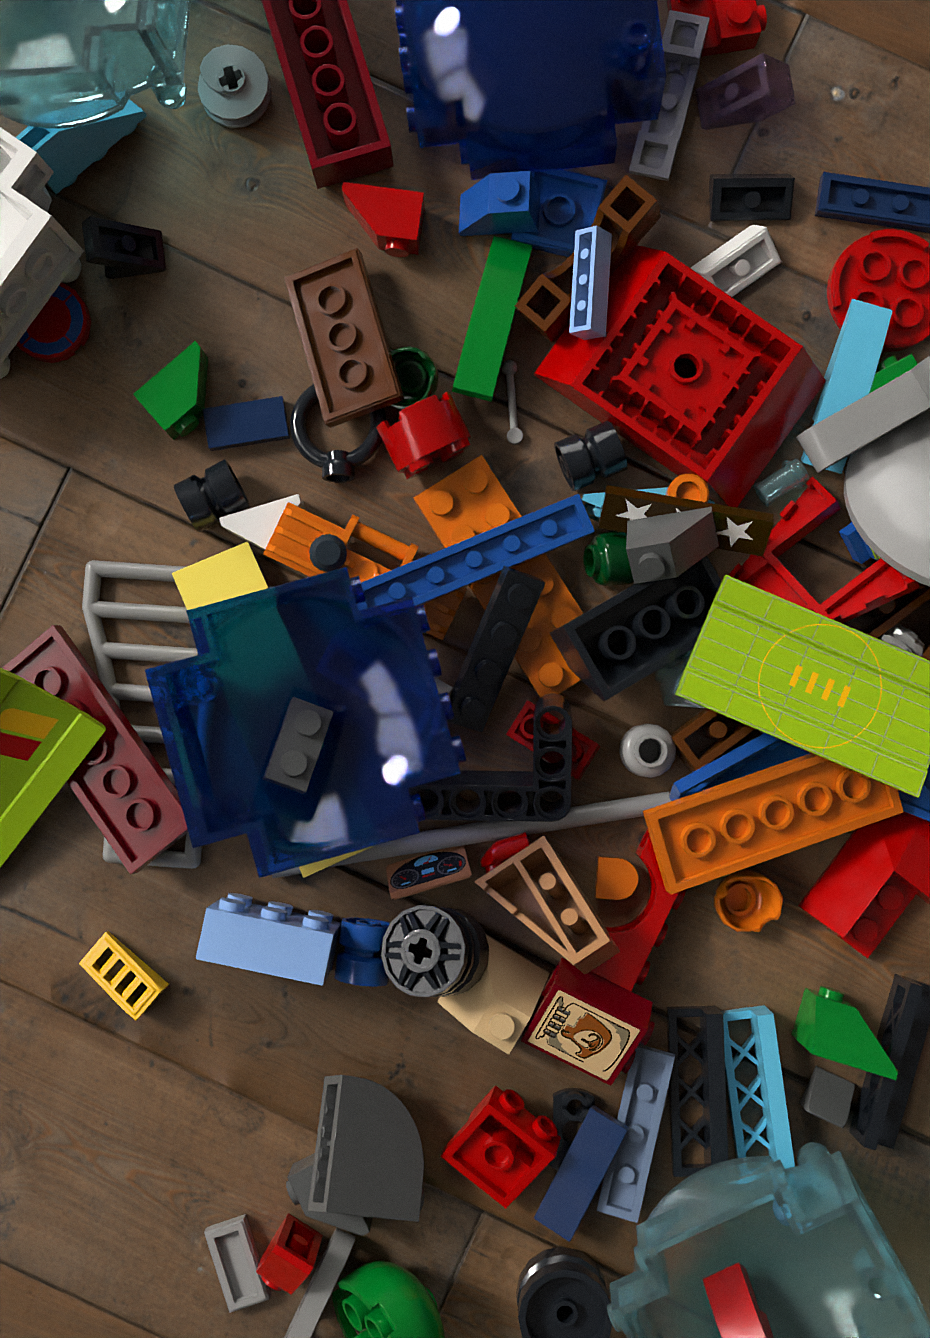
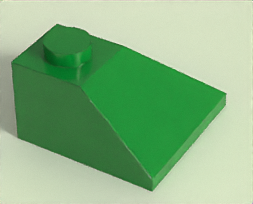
M820 985L819 992L805 988L791 1035L813 1055L896 1080L898 1075L897 1069L857 1008L844 1000L845 993Z

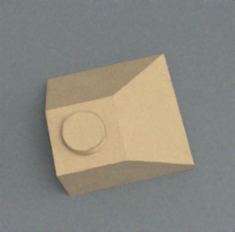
M486 934L489 944L488 965L481 980L469 991L455 996H440L437 1002L472 1033L505 1053L510 1054L534 1012L550 973Z

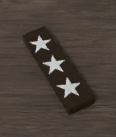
M606 485L598 528L627 533V521L712 507L719 540L717 549L763 557L774 524V515Z

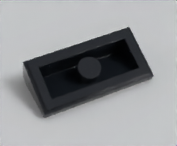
M710 174V220H791L795 178L790 174Z

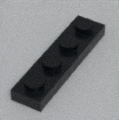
M503 566L443 711L442 717L446 722L483 732L544 588L545 582L542 579Z

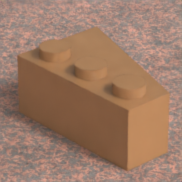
M542 836L475 881L479 887L584 975L620 952L561 856L545 836Z

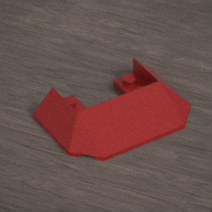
M903 812L855 829L798 906L868 959L915 895H918L930 905V822Z

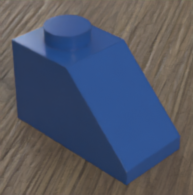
M531 171L491 173L463 192L460 197V236L539 232L540 191Z

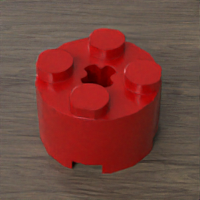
M449 391L442 394L440 399L435 394L398 412L400 421L391 426L386 420L376 427L398 473H404L407 480L427 471L428 466L434 463L433 459L440 456L443 463L463 454L464 449L471 445L469 442L471 438L470 433Z

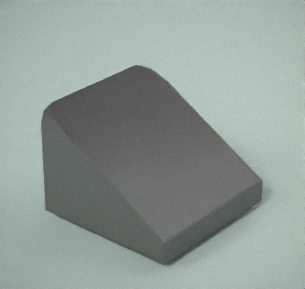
M815 1066L799 1104L807 1112L844 1129L849 1115L855 1084L821 1067Z

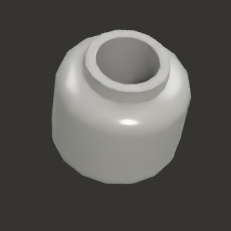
M641 724L632 727L620 741L619 754L622 763L628 771L640 777L653 778L662 775L670 769L675 760L676 746L671 739L672 736L659 725Z

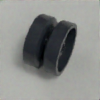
M561 1246L543 1250L528 1261L519 1275L516 1291L518 1319L522 1338L610 1337L613 1323L610 1299L604 1275L593 1259L580 1250Z

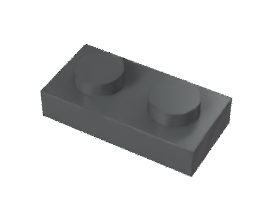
M293 697L288 706L262 780L301 794L306 793L334 712Z

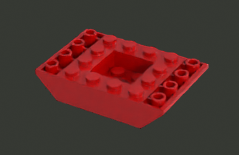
M638 245L609 277L606 336L583 340L569 333V324L534 373V376L600 422L609 421L617 434L677 476L694 474L702 478L708 486L709 498L717 504L736 508L826 382L802 345L666 251ZM682 358L691 360L696 366V375L691 378L680 377L675 372L674 363Z

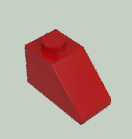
M343 182L342 193L345 206L379 250H385V253L394 257H407L409 254L419 255L425 212L424 192Z
M288 1213L263 1253L256 1273L261 1275L263 1282L270 1288L277 1291L283 1289L292 1295L314 1268L323 1235Z

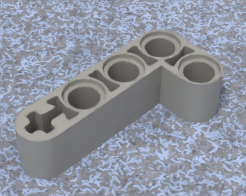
M930 356L908 372L820 421L796 437L817 473L930 410Z

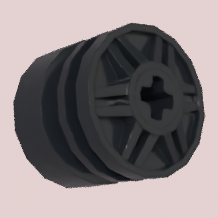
M417 905L402 911L390 922L383 937L381 958L385 973L395 987L408 995L418 997L455 996L469 991L481 980L488 965L489 944L481 925L473 916L464 911ZM426 945L427 948L432 950L431 958L428 953L424 952Z

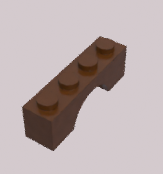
M628 175L621 179L599 205L591 227L597 225L612 234L609 277L661 218L657 199ZM574 252L554 270L542 273L515 305L523 319L552 344L570 324Z

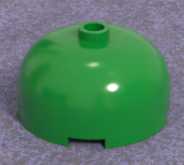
M375 1261L362 1265L337 1282L339 1289L332 1293V1300L337 1320L345 1338H445L444 1326L433 1294L406 1268L392 1262Z

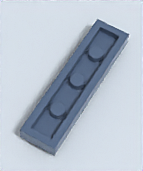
M640 1044L635 1049L636 1055L627 1074L617 1118L618 1121L630 1128L604 1177L596 1210L638 1223L675 1059V1054Z

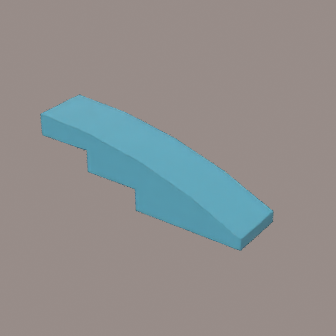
M856 299L851 300L824 376L826 382L812 418L814 421L813 426L869 394L893 310ZM803 451L802 463L812 465L805 451ZM847 457L826 470L842 474Z

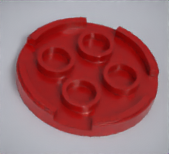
M883 229L870 232L869 235L861 237L849 245L833 265L827 284L828 306L839 329L841 330L851 300L856 299L893 310L882 352L904 350L930 335V247L928 246L930 243L918 235L907 231Z

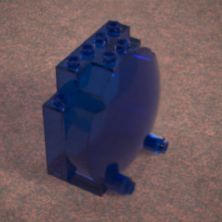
M395 0L396 26L400 40L399 57L405 94H413L414 106L406 107L409 133L417 132L419 148L459 143L461 166H470L471 180L483 179L491 173L519 171L537 173L539 171L615 163L617 150L615 124L657 120L659 118L666 81V70L657 0Z
M347 567L186 610L198 655L145 669L193 848L247 833L258 876L261 878L420 833L418 822L426 820L420 794L412 795L411 787L461 774L458 764L467 761L460 735L451 737L446 720L455 718L448 692L438 693L435 677L442 676V670L436 649L427 650L422 633L430 631L424 605L415 607L411 596L361 610L360 603L366 602L360 577L355 576L351 578ZM293 697L334 712L307 791L304 794L262 780L288 706Z

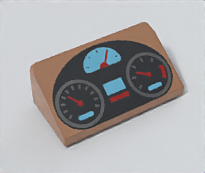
M463 845L439 849L389 864L386 868L391 899L397 900L470 878L472 870L465 846Z

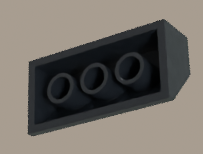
M706 555L678 577L633 584L550 632V635L570 670L602 701H606L694 648L722 581Z

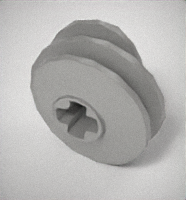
M228 44L213 48L203 58L200 65L201 74L198 82V93L207 115L217 124L229 128L246 127L256 122L267 110L271 99V84L264 63L254 52L245 47ZM233 86H238V88L230 90Z

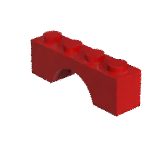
M648 828L635 852L649 873L651 889L648 902L642 912L632 921L620 926L605 927L620 952L590 971L629 991H632L635 983L641 985L645 980L650 968V962L646 960L653 946L658 948L662 944L668 931V925L664 922L671 908L674 910L678 909L686 893V890L671 895L666 891Z

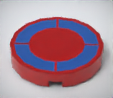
M61 282L16 345L37 361L55 363L68 360L75 355L74 352L81 345L84 346L89 338L91 318L87 305L74 289Z

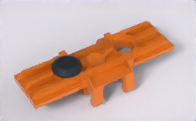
M288 502L263 555L326 584L327 586L321 597L322 601L330 605L335 602L359 614L349 591L350 587L391 570L347 549L346 547L351 536L402 560L400 567L412 562L419 546L413 543L408 546L359 522L360 517L352 514L346 528L343 529ZM464 587L396 615L394 618L443 640L467 588Z

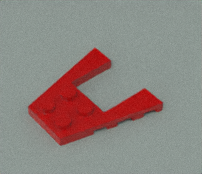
M813 476L806 482L807 489L796 502L791 500L780 513L781 519L771 530L763 557L750 555L742 566L738 563L729 573V576L842 624L919 588L917 581L902 574L880 558L821 604L807 592L777 558L841 509L838 501Z

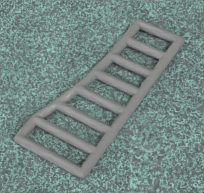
M89 561L85 567L82 610L94 652L99 680L120 708L119 700L196 705L194 729L132 725V727L143 742L193 746L191 770L162 768V770L173 785L190 786L188 807L200 823L186 834L185 852L166 850L147 866L197 868L201 862L215 683L214 671L202 643L201 648L107 642L101 617L193 624L186 607L99 601L101 577L175 582L172 573L186 566ZM112 659L198 664V689L116 683ZM104 837L103 859L108 863L123 864Z

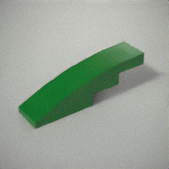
M497 236L493 237L466 333L452 392L492 402L517 310L515 305L520 299L533 245Z

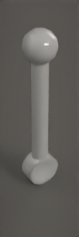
M507 360L501 367L502 372L506 375L510 420L507 440L509 443L516 445L523 438V433L518 428L514 383L517 365L514 361Z

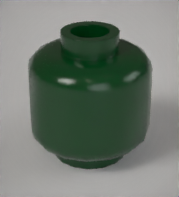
M599 533L591 540L590 544L585 546L583 554L584 569L586 574L592 577L598 585L613 586L634 583L626 551L627 533Z

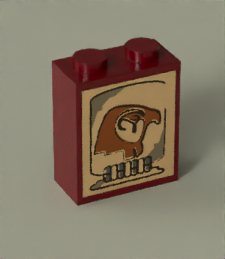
M561 958L543 988L534 1012L523 1030L521 1042L611 1086L620 1072L626 1074L631 1068L637 1046L639 1044L645 1046L649 1041L655 1025L650 1020L653 1002L592 972L584 975L568 960Z

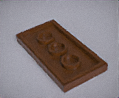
M355 248L284 277L325 425L332 428L405 400L360 250Z

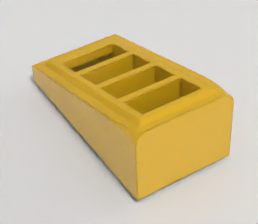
M109 931L103 934L79 963L135 1021L143 1016L169 985L168 982ZM109 947L113 951V955L101 968L95 962ZM120 959L125 965L112 978L108 972ZM132 971L136 977L125 989L120 983ZM143 982L148 988L137 999L132 994Z

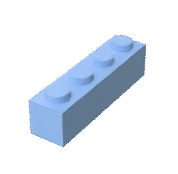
M597 225L575 231L569 333L583 340L606 336L612 234Z

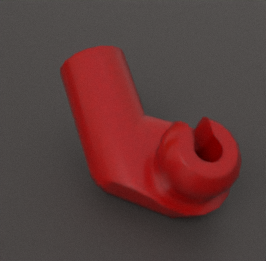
M527 832L494 842L481 858V867H485V873L487 874L502 864L504 860L511 858L529 846L531 843Z

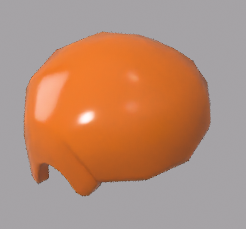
M747 869L729 874L716 888L714 908L722 923L736 932H760L766 923L770 920H778L781 916L782 894L777 884L760 872Z

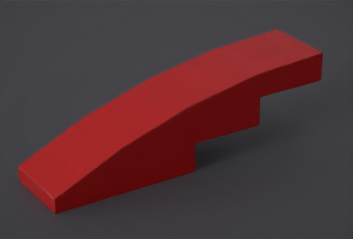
M738 1262L702 1279L721 1338H774L767 1315L758 1307L747 1270L742 1264Z

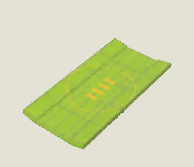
M725 575L691 652L675 695L919 798L928 773L927 769L930 765V661L741 580Z

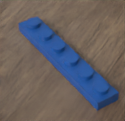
M578 493L350 587L349 591L365 628H368L500 573L503 566L512 568L589 536L595 530Z

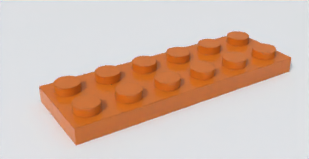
M482 455L413 497L444 548L522 517ZM543 554L512 567V569L535 576L545 582L514 656L539 698L550 693L560 694L581 680L570 670L550 632L583 614L547 555ZM501 572L468 585L484 611Z
M810 753L644 810L643 814L665 889L672 895L892 817L904 811L897 789Z

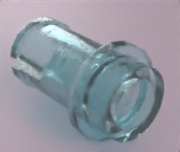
M795 458L791 462L785 460L782 462V468L753 485L757 496L765 506L769 507L774 501L795 487L798 489L804 487V482L809 479V475L798 459Z

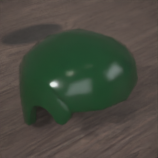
M411 346L394 349L391 355L405 400L390 406L402 410L434 395L438 388L439 378L433 359L427 352Z

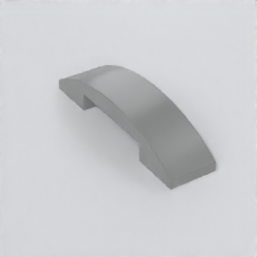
M669 11L660 47L659 61L642 128L638 133L629 173L669 181L696 82L707 35L709 17Z

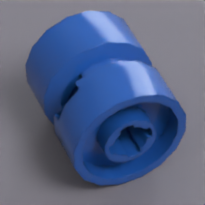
M358 917L342 919L339 943L345 948L344 951L337 955L334 977L336 980L359 986L377 987L388 984V976L385 973L381 951L383 937L390 922Z

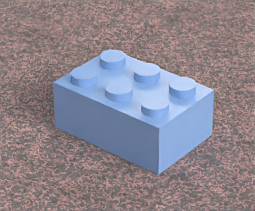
M228 893L227 898L222 897L206 908L196 954L197 960L321 986L325 983L332 970L342 923L333 921V914L319 910H309L308 915L292 912V905L269 901L268 907L252 904V897L238 893Z

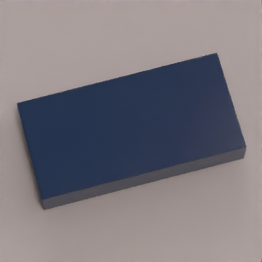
M283 396L202 409L210 451L290 439Z

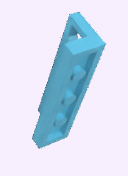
M765 1005L721 1011L724 1022L725 1082L739 1178L741 1180L774 1176L781 1186L798 1184L774 1014ZM750 1018L752 1033L741 1047L729 1037L727 1021ZM753 1045L755 1057L748 1052ZM731 1046L738 1050L733 1058ZM744 1056L756 1064L757 1075L748 1087H745L735 1079L734 1072ZM737 1087L744 1092L739 1099ZM758 1087L760 1088L761 1098L754 1094ZM750 1097L760 1104L763 1110L762 1118L753 1129L745 1124L740 1116V1111ZM742 1128L749 1133L745 1140ZM764 1128L767 1140L760 1135ZM757 1139L768 1148L770 1164L748 1167L746 1152Z

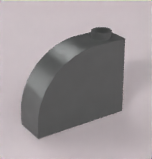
M348 1075L325 1076L308 1211L419 1222V1215L425 1198L422 1188L424 1160L420 1136L409 1111L392 1092L376 1082Z

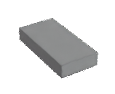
M246 1214L208 1226L204 1234L229 1313L269 1300L271 1296L270 1288L263 1282L261 1275L256 1273L260 1257Z

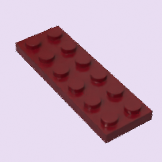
M52 625L2 668L86 712L106 726V731L67 780V783L130 875L141 871L200 823L61 625Z

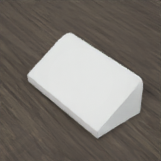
M751 225L690 269L733 297L782 261L767 227Z

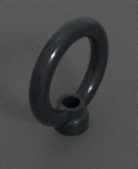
M312 384L299 396L292 410L290 431L293 442L306 460L322 468L323 480L334 483L353 481L355 479V467L369 460L383 441L376 427L381 422L386 421L385 410L382 408L369 413V433L364 442L351 452L343 450L323 452L312 443L306 429L308 413L318 401L314 384Z

